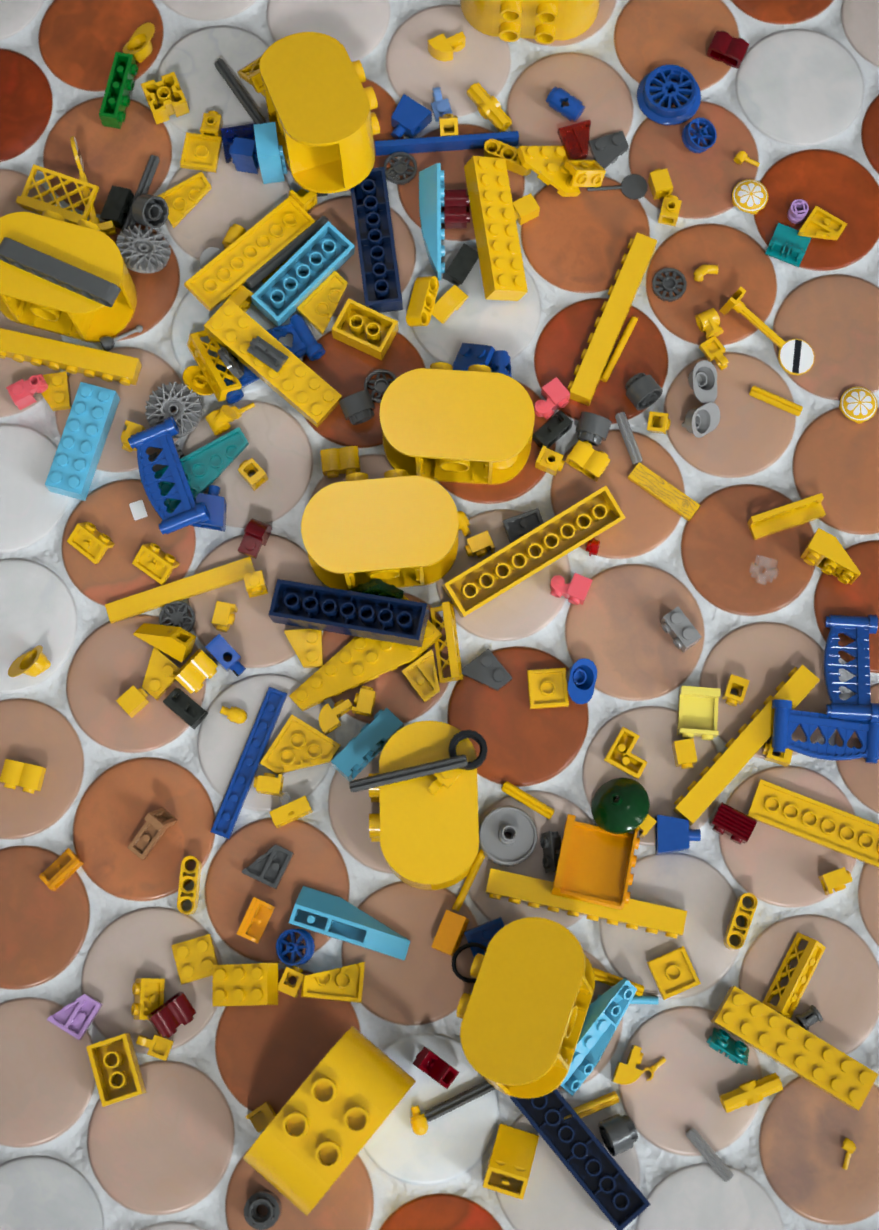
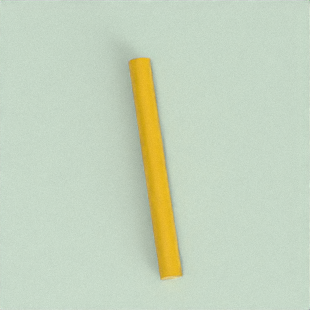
M631 317L600 379L601 381H608L638 321L636 317Z
M482 849L479 850L452 907L457 912L460 911L485 858Z

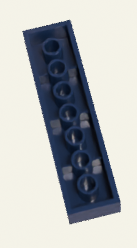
M372 168L365 180L351 188L365 306L382 313L403 310L385 168Z
M277 579L269 617L274 623L422 647L430 611L427 603Z
M557 1089L537 1098L524 1099L510 1096V1099L617 1230H623L651 1205ZM570 1114L573 1115V1117L564 1120V1117Z

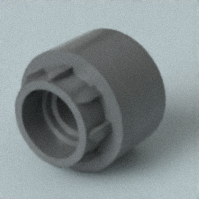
M142 194L136 198L132 205L133 218L140 225L159 228L168 218V205L161 197Z
M645 373L634 375L625 386L627 390L626 396L637 410H643L651 406L663 393L662 388L655 379Z
M368 390L354 393L339 401L345 419L350 420L353 425L364 423L374 417L373 410L375 405Z
M581 412L575 429L578 432L577 438L580 441H587L591 445L599 446L602 441L606 440L612 422L594 413Z
M616 1114L598 1123L603 1142L612 1156L633 1148V1143L638 1139L637 1130L627 1115L620 1116Z
M262 1190L254 1193L244 1206L246 1222L257 1230H265L272 1227L281 1215V1202L271 1191ZM261 1204L266 1205L268 1208V1214L265 1216L258 1213V1206Z

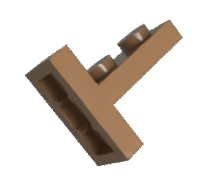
M164 808L149 812L144 818L146 823L127 847L142 860L148 856L167 828L174 826L178 820Z

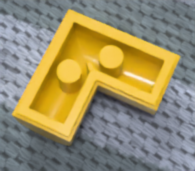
M622 726L604 761L638 780L648 762L631 753L640 735Z

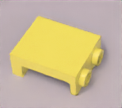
M693 686L680 687L677 735H682L684 739H692L694 736L701 737L702 740H713V738L718 736V701L721 689Z

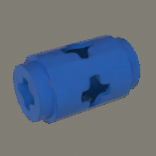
M555 86L546 99L549 107L560 112L570 121L576 122L585 109V106L582 104L583 102L571 96L561 87ZM568 101L569 106L563 107L562 103Z
M503 350L495 351L489 363V367L492 369L491 372L502 373L512 378L511 360L508 352Z

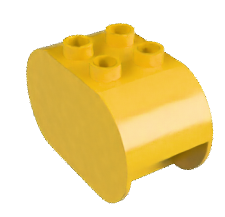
M460 0L463 15L469 24L483 34L499 37L506 42H515L519 38L535 39L540 44H550L555 40L575 38L588 30L598 15L600 0Z
M301 32L279 39L263 53L259 68L269 122H275L279 145L283 146L285 161L294 181L308 191L324 194L342 192L357 186L365 180L374 166L375 148L373 135L380 134L377 116L374 112H371V110L378 108L376 95L372 86L363 88L361 84L366 81L360 60L351 62L345 47L338 40L326 34Z
M49 210L43 211L42 215L31 212H15L0 217V244L5 237L107 280L121 289L113 306L108 307L0 260V311L5 317L19 324L90 343H99V338L103 336H111L113 338L125 329L136 309V288L119 248L109 236L100 231L96 224L87 220H79L77 225L64 222L65 219L60 214Z
M432 363L430 369L419 368L400 375L389 385L382 397L380 424L383 433L384 452L390 465L394 469L406 470L407 476H423L439 482L497 485L508 482L516 477L528 461L535 421L532 400L519 382L505 374L491 372V368L486 365H471L468 367V371L453 370V366L448 363ZM518 454L517 460L512 466L505 469L493 467V462L505 461Z
M403 469L388 470L384 472V478L369 479L368 474L358 472L346 475L344 482H335L327 485L311 498L303 512L301 534L304 546L308 552L310 565L315 575L329 588L355 592L424 586L441 580L447 575L456 560L458 552V512L447 490L429 478L417 475L407 476V471Z
M419 721L401 728L391 736L381 752L379 773H369L368 777L450 758V741L460 730L452 725L438 721ZM469 738L463 739L457 744V756L465 755L468 762L477 759L474 746ZM457 768L462 772L461 775L448 789L443 785L435 795L428 791V787L436 780L433 774L369 789L371 802H380V813H369V837L372 842H380L381 850L389 868L407 885L422 890H440L457 884L468 875L479 848L477 768L468 771Z
M527 917L515 920L504 926L489 942L485 955L478 953L475 956L470 971V976L476 979L472 994H462L456 1012L457 1017L463 1019L460 1027L461 1045L471 1066L498 1091L512 1097L524 1099L547 1095L557 1089L565 1080L595 989L593 967L585 956L577 938L567 928L555 921L540 917Z
M352 1026L333 1046L245 1154L243 1160L307 1216L394 1110L416 1080Z

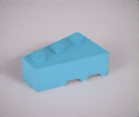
M275 122L254 124L257 157L263 183L285 181L284 174H287L283 146L279 145Z

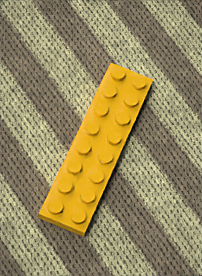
M289 196L188 279L184 286L209 312L212 311L243 285L250 276L310 227L315 220Z
M762 779L759 780L747 816L879 868L878 824Z

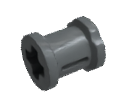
M811 1005L810 1009L803 1014L795 1016L800 1026L807 1031L811 1025L823 1020L814 1005Z

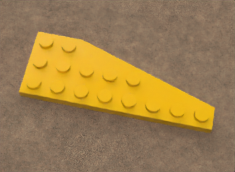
M404 594L400 598H398L408 600V598ZM428 620L422 647L356 636L292 692L289 697L302 711L307 710L330 697L338 696L350 688H356L380 677L379 675L390 670H396L399 666L415 661L442 637V633Z

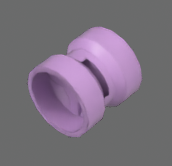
M802 199L794 200L787 213L789 221L794 224L802 223L809 210L808 203Z

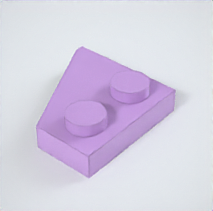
M83 994L71 1004L66 1005L57 1013L49 1016L47 1020L76 1039L81 1040L103 1004L89 995Z

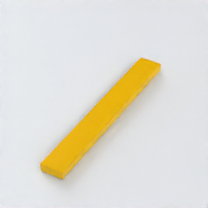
M247 557L105 604L106 611L112 624L163 607L168 603L181 601L244 580L243 574L255 572L251 557Z

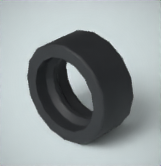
M472 730L460 731L454 735L449 744V756L451 758L457 756L456 747L461 740L470 738L478 743L480 754L477 759L468 762L467 766L460 768L467 771L481 766L486 759L488 750L483 736Z

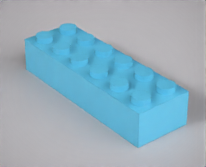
M328 221L251 296L252 304L276 327L281 326L323 281L354 255L355 245Z
M80 382L45 482V486L50 492L86 501L120 401L116 391Z

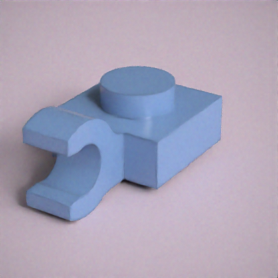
M440 87L432 88L435 102L431 103V109L436 122L439 121V117H442L443 114H453L448 98L442 99Z

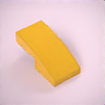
M452 286L434 304L432 315L444 324L455 310L458 311L469 296L458 286Z

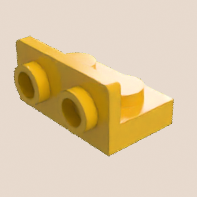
M566 160L564 167L573 176L570 182L572 187L601 186L606 170L595 160Z
M90 522L78 523L67 540L70 545L94 564H98L107 549L114 546V543L110 541V537L100 533L96 526Z
M143 544L132 564L161 585L165 584L173 569L177 568L180 563L171 554L160 550L161 547L157 544Z
M135 979L132 986V993L135 995L131 1007V1014L134 1016V1020H149L147 1015L164 1004L165 979Z

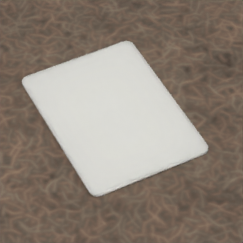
M143 500L129 504L135 521L148 516Z

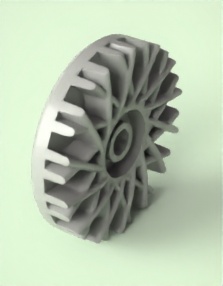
M134 225L133 230L128 226L127 229L123 230V233L120 231L116 245L127 268L138 273L149 274L158 272L166 267L170 258L171 247H169L167 238L162 239L163 233L159 234V231L154 234L152 233L153 228L148 229L147 226L145 230H140L141 225L139 227Z
M169 382V385L162 384V387L158 386V390L155 392L153 390V395H149L150 399L146 401L145 415L150 426L153 427L164 422L165 418L172 416L179 429V434L172 436V438L188 435L197 427L202 416V405L199 397L193 392V389H188L187 385L183 383L177 384L174 382L172 384Z
M512 806L498 807L490 811L480 824V849L488 857L487 859H491L495 864L498 863L500 866L520 864L532 854L536 847L537 829L535 823L526 812ZM509 833L511 838L507 839L504 834Z

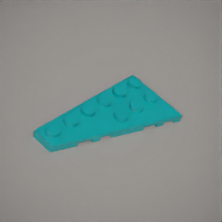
M240 427L180 459L195 500L198 493H203L249 445ZM169 466L157 471L155 478H161ZM160 482L161 495L166 496L175 483ZM166 499L167 512L172 513L181 501Z

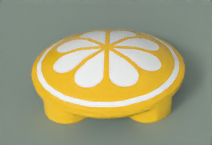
M743 180L734 187L732 192V204L739 210L752 215L762 210L768 202L767 189L756 180Z
M852 387L843 393L839 409L849 420L861 424L874 416L877 411V400L870 390L863 387Z

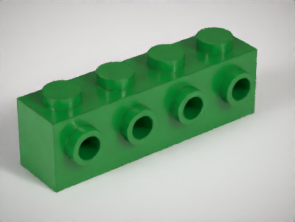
M115 53L99 112L103 126L120 129L122 123L125 122V109L130 104L129 94L134 89L133 79L138 73V64H136L132 54Z

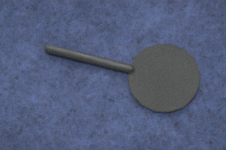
M632 174L623 179L621 186L587 188V191L621 189L625 197L636 200L645 196L648 185L642 176Z

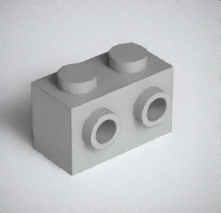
M679 606L666 614L660 622L662 629L667 634L669 633L675 646L681 649L683 653L698 643L702 637Z

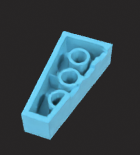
M388 708L384 711L381 709L374 716V720L370 724L367 723L360 730L361 733L352 738L346 747L331 760L333 767L349 782L352 781L384 748L391 736L404 727V723Z

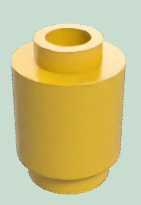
M233 224L229 227L222 241L224 249L246 232L245 228L238 224Z

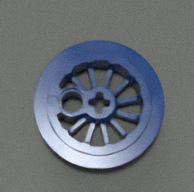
M663 65L648 73L641 80L637 89V102L641 111L650 120L662 125H677L689 120L697 112L701 103V91L698 83L688 70L678 65ZM661 98V100L659 101V103H656V102L654 101V100H657V99ZM663 103L668 104L667 108H666V107H662V104H663ZM674 103L676 108H671V104Z

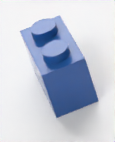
M234 137L233 144H230L229 154L232 156V162L235 164L236 170L258 174L260 166L255 140Z

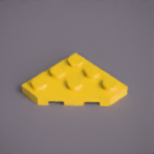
M519 146L516 150L522 166L527 170L531 169L537 173V178L548 186L551 184L558 189L557 193L562 197H577L581 193L579 187H572L570 185L573 176L564 167L565 161L568 160L564 146Z
M291 714L260 764L275 774H282L330 763L341 745Z

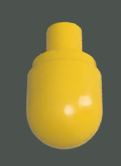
M457 511L458 531L461 530L464 537L471 534L468 528L470 521L463 511Z
M222 706L220 713L226 715L229 721L242 724L247 720L245 710L236 706L231 708Z
M419 1105L411 1107L413 1117H410L412 1130L416 1135H424L428 1131L426 1116L421 1114Z

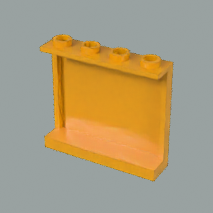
M568 814L551 894L622 910L624 905L629 903L631 892H627L628 885H632L634 874L630 872L631 867H635L637 860L634 850L639 847L640 838L637 837L638 830L635 829L633 834H613L604 831L599 826L575 821L576 816Z

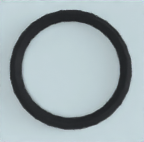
M467 943L458 948L454 953L452 969L455 975L462 981L475 983L476 979L466 978L458 972L456 959L459 953L466 948L478 947L486 952L487 947L480 943Z

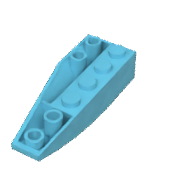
M436 163L419 172L421 231L430 264L438 280H441V273H445V262H441V257H445V245H441V240H445V229H441V223H445V212H441V206H444L445 198L444 170H441V163Z
M306 886L302 887L289 920L291 925L404 961L411 942L344 899Z
M626 978L607 990L589 1006L568 1074L560 1085L572 1096L598 1064L637 991Z

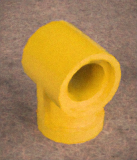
M714 308L695 315L697 326L701 332H706L705 337L707 340L723 333L722 327H719V315Z
M224 404L220 409L209 413L205 419L214 435H220L230 429L229 422H233L237 416L229 405Z

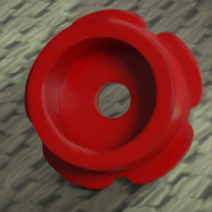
M595 538L592 541H588L586 552H589V556H597L600 541L595 540Z

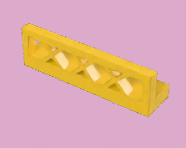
M205 330L191 333L187 347L218 402L226 400L228 392L241 389L242 385L239 379L229 371L218 354L220 346L215 339ZM207 336L210 340L209 344L201 341L200 338ZM208 351L216 352L218 354L217 358L209 355ZM219 364L224 366L226 368V371L223 372L221 370H218L216 368V365ZM224 379L232 380L234 384L227 386Z
M820 493L750 517L747 524L753 539L757 540L824 517L826 514L821 504L824 499L823 494Z
M449 601L443 602L442 606L430 608L432 624L439 631L445 628L446 640L444 642L440 639L435 642L440 683L463 680L454 605ZM443 611L444 621L442 623L437 620L436 612ZM445 646L448 648L449 658L447 660L441 657V651ZM449 665L451 677L444 678L443 671Z
M797 932L762 1003L784 1017L791 1019L826 947L817 940ZM801 940L807 941L806 948L799 951L798 946ZM797 958V966L790 969L789 964L791 960ZM788 976V984L781 987L780 982L782 978ZM779 994L780 1000L777 1006L770 1004L773 996Z

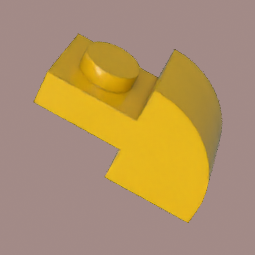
M462 31L447 39L444 33L428 40V51L433 58L439 61L453 60V52H458L465 47L466 37Z
M349 699L338 701L334 704L335 708L331 709L328 703L323 706L319 714V725L324 735L331 733L341 726L338 718L352 710L353 705Z
M632 1045L626 1064L617 1063L612 1082L627 1085L635 1082L641 1076L643 1071L635 1067L636 1064L640 1065L642 1061V1048Z

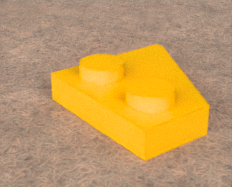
M815 206L797 235L837 241L846 228L847 223Z

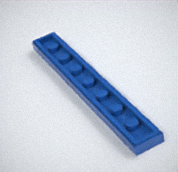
M509 131L375 141L376 156H383L396 152L411 154L483 149L485 142L489 139H496L510 146H518L519 132Z
M271 687L268 688L210 831L211 833L230 839L287 698V693Z

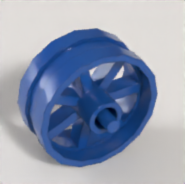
M698 117L693 119L682 131V141L685 147L693 153L705 152L713 146L717 138L714 125L705 118Z
M304 929L285 930L277 939V955L286 965L305 964L314 954V939ZM295 932H298L299 934H301V935L299 936V938L297 939V941H296ZM288 935H290L292 942L286 940ZM304 948H306L305 955L302 953ZM290 952H292V954H291V960H290V959L288 958V956L286 955V954H288V953H290ZM296 954L301 958L298 962H295Z

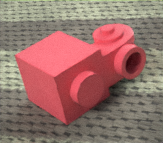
M39 374L31 376L26 381L21 379L6 388L15 405L22 410L37 402L33 395L36 392L43 393L46 391L48 384L44 380L43 375Z
M557 377L542 387L541 395L545 400L536 401L534 406L535 415L549 419L559 407L562 409L569 403L570 392Z
M575 573L572 581L565 584L564 578L557 575L551 579L550 594L557 598L564 596L568 599V602L574 605H583L593 580Z

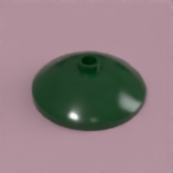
M616 778L603 784L595 793L591 804L592 816L597 825L604 831L613 834L630 832L640 826L645 820L650 807L649 796L645 788L633 779Z

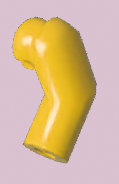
M701 265L693 273L694 280L702 282L704 275L718 274V265Z

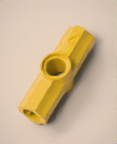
M474 83L467 90V95L476 104L480 115L484 119H489L499 132L506 131L512 124V120L501 109L497 98L490 96L479 83Z
M771 1073L758 1080L754 1079L739 1085V1088L719 1095L725 1112L728 1113L742 1106L758 1103L764 1100V1097L783 1090L777 1073Z

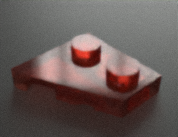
M590 120L558 128L557 133L569 160L587 158Z

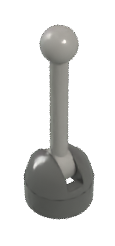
M138 325L135 329L115 338L103 336L99 338V341L104 351H109L114 347L115 341L136 332L140 333L143 331V327Z

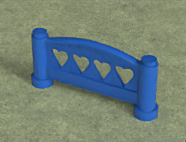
M295 314L290 318V324L266 330L278 341L281 337H285L289 333L292 334V347L284 346L298 358L307 355L310 361H315L325 354L322 344L317 342L305 320L299 314ZM219 364L216 365V368L218 370H221L223 372L226 371V368L224 366ZM244 365V375L239 378L242 385L241 388L260 379ZM224 379L227 386L234 384L232 380ZM241 389L228 392L226 396L227 403L234 404L240 401L244 393Z
M172 416L165 418L164 422L133 434L128 438L131 448L137 449L139 474L145 493L153 508L162 519L161 523L158 524L162 534L172 533L199 521L205 522L210 520V514L205 503L196 504L172 438V436L179 434L177 423ZM149 447L163 449L153 462L149 461L150 455L146 453ZM155 464L169 466L161 478H155L156 472L152 469ZM160 482L175 483L166 496L161 495ZM166 499L181 501L172 513L167 512Z
M871 614L868 617L825 616V627L829 628L830 632L826 641L823 667L826 689L831 701L830 705H826V716H830V718L869 720L870 723H879V703H871L869 634L877 633L878 616ZM843 633L855 641L842 647L838 644L840 641L838 634ZM845 651L855 659L846 664H840L838 652ZM843 668L855 675V677L846 682H841L839 680L841 676L839 669ZM844 686L856 695L846 700H841L839 698L841 694L839 687Z
M772 700V708L774 709L773 752L784 753L785 749L788 748L794 752L817 759L841 761L864 758L866 759L865 763L877 764L879 760V723H870L869 720L830 718V716L822 713L792 710V701ZM799 725L806 736L805 742H801L799 739L793 741L791 738ZM817 727L824 738L823 744L810 741V737ZM835 730L838 731L843 741L841 747L837 744L831 746L828 742ZM854 732L861 743L859 749L855 746L852 748L847 746V741Z

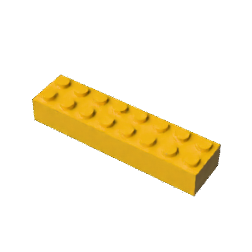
M472 156L465 164L464 171L485 299L519 301L528 290L506 160L503 158Z
M229 298L205 323V332L225 347L234 357L317 428L337 407L339 401L342 400L341 394ZM259 336L289 357L278 373L247 352L253 338L256 339Z
M736 986L730 987L711 1021L853 1110H860L879 1075Z

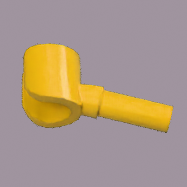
M745 151L738 152L734 158V162L739 165L744 161L757 167L760 165L759 162L747 157Z
M252 402L240 409L235 405L231 408L236 413V419H239L245 411L255 407V404Z
M664 1057L651 1067L643 1068L642 1074L647 1070L651 1072V1076L646 1081L652 1080L654 1072L666 1062Z
M845 1138L841 1148L847 1152L842 1168L847 1170L851 1154L856 1150V1145L852 1140Z

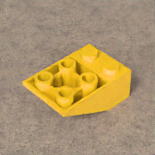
M818 528L808 542L801 558L808 565H815L821 568L823 573L834 575L841 583L851 585L860 576L861 572L837 538Z
M500 1123L482 1186L523 1200L539 1135Z

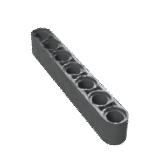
M5 237L0 244V260L105 306L112 307L121 291L117 285L12 239Z

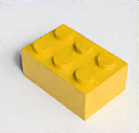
M348 298L331 330L334 339L382 361L399 329L398 321Z
M278 963L213 965L212 1006L278 1005Z
M124 1033L86 1046L102 1107L146 1093L130 1033Z

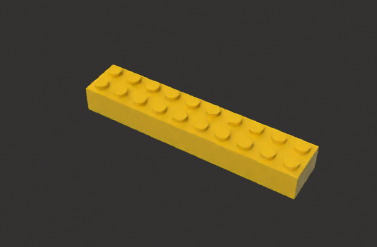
M604 486L444 583L442 587L460 617H465L626 517L608 487Z

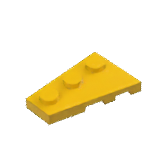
M202 171L158 195L168 205L167 219L173 229L212 189Z
M334 271L297 307V311L322 335L348 286V282Z
M365 962L303 976L301 997L361 1003Z

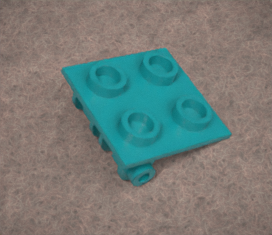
M778 223L765 254L799 267L812 237L797 235L799 230Z
M714 1027L712 1036L710 1035L706 1041L709 1047L717 1052L720 1049L719 1053L725 1052V1057H728L731 1061L747 1066L749 1056L747 1045L742 1041H735L726 1031L718 1030Z

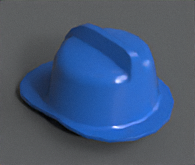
M582 658L577 660L567 671V691L572 701L577 704H585L592 698L597 679V668L590 659Z

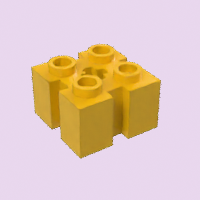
M175 72L161 76L162 80L159 82H155L153 79L141 84L156 125L170 120V115L175 114L176 117L190 113Z

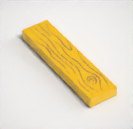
M640 462L628 476L630 481L687 521H690L701 506Z

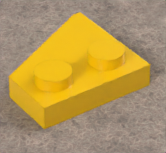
M67 372L43 375L44 380L48 384V389L41 394L53 411L71 409Z
M284 630L288 641L304 668H319L323 666L321 630Z
M155 647L152 650L142 688L158 700L176 681L173 675L180 668Z
M432 649L401 671L424 703L440 692Z

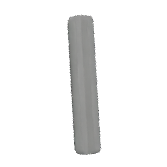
M625 412L617 413L615 418L632 464L641 463L642 457Z
M689 1129L686 1132L687 1138L725 1182L729 1181L733 1177V1173L696 1129Z

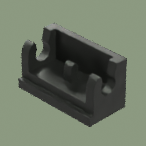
M117 186L111 187L100 215L101 220H112L116 228L122 229L134 198V194L130 189Z
M464 243L445 272L443 279L458 287L460 284L462 285L479 258L478 252Z
M559 410L533 434L532 440L541 449L543 445L549 449L572 428L573 421Z
M175 688L163 701L168 708L193 729L209 714L181 689Z

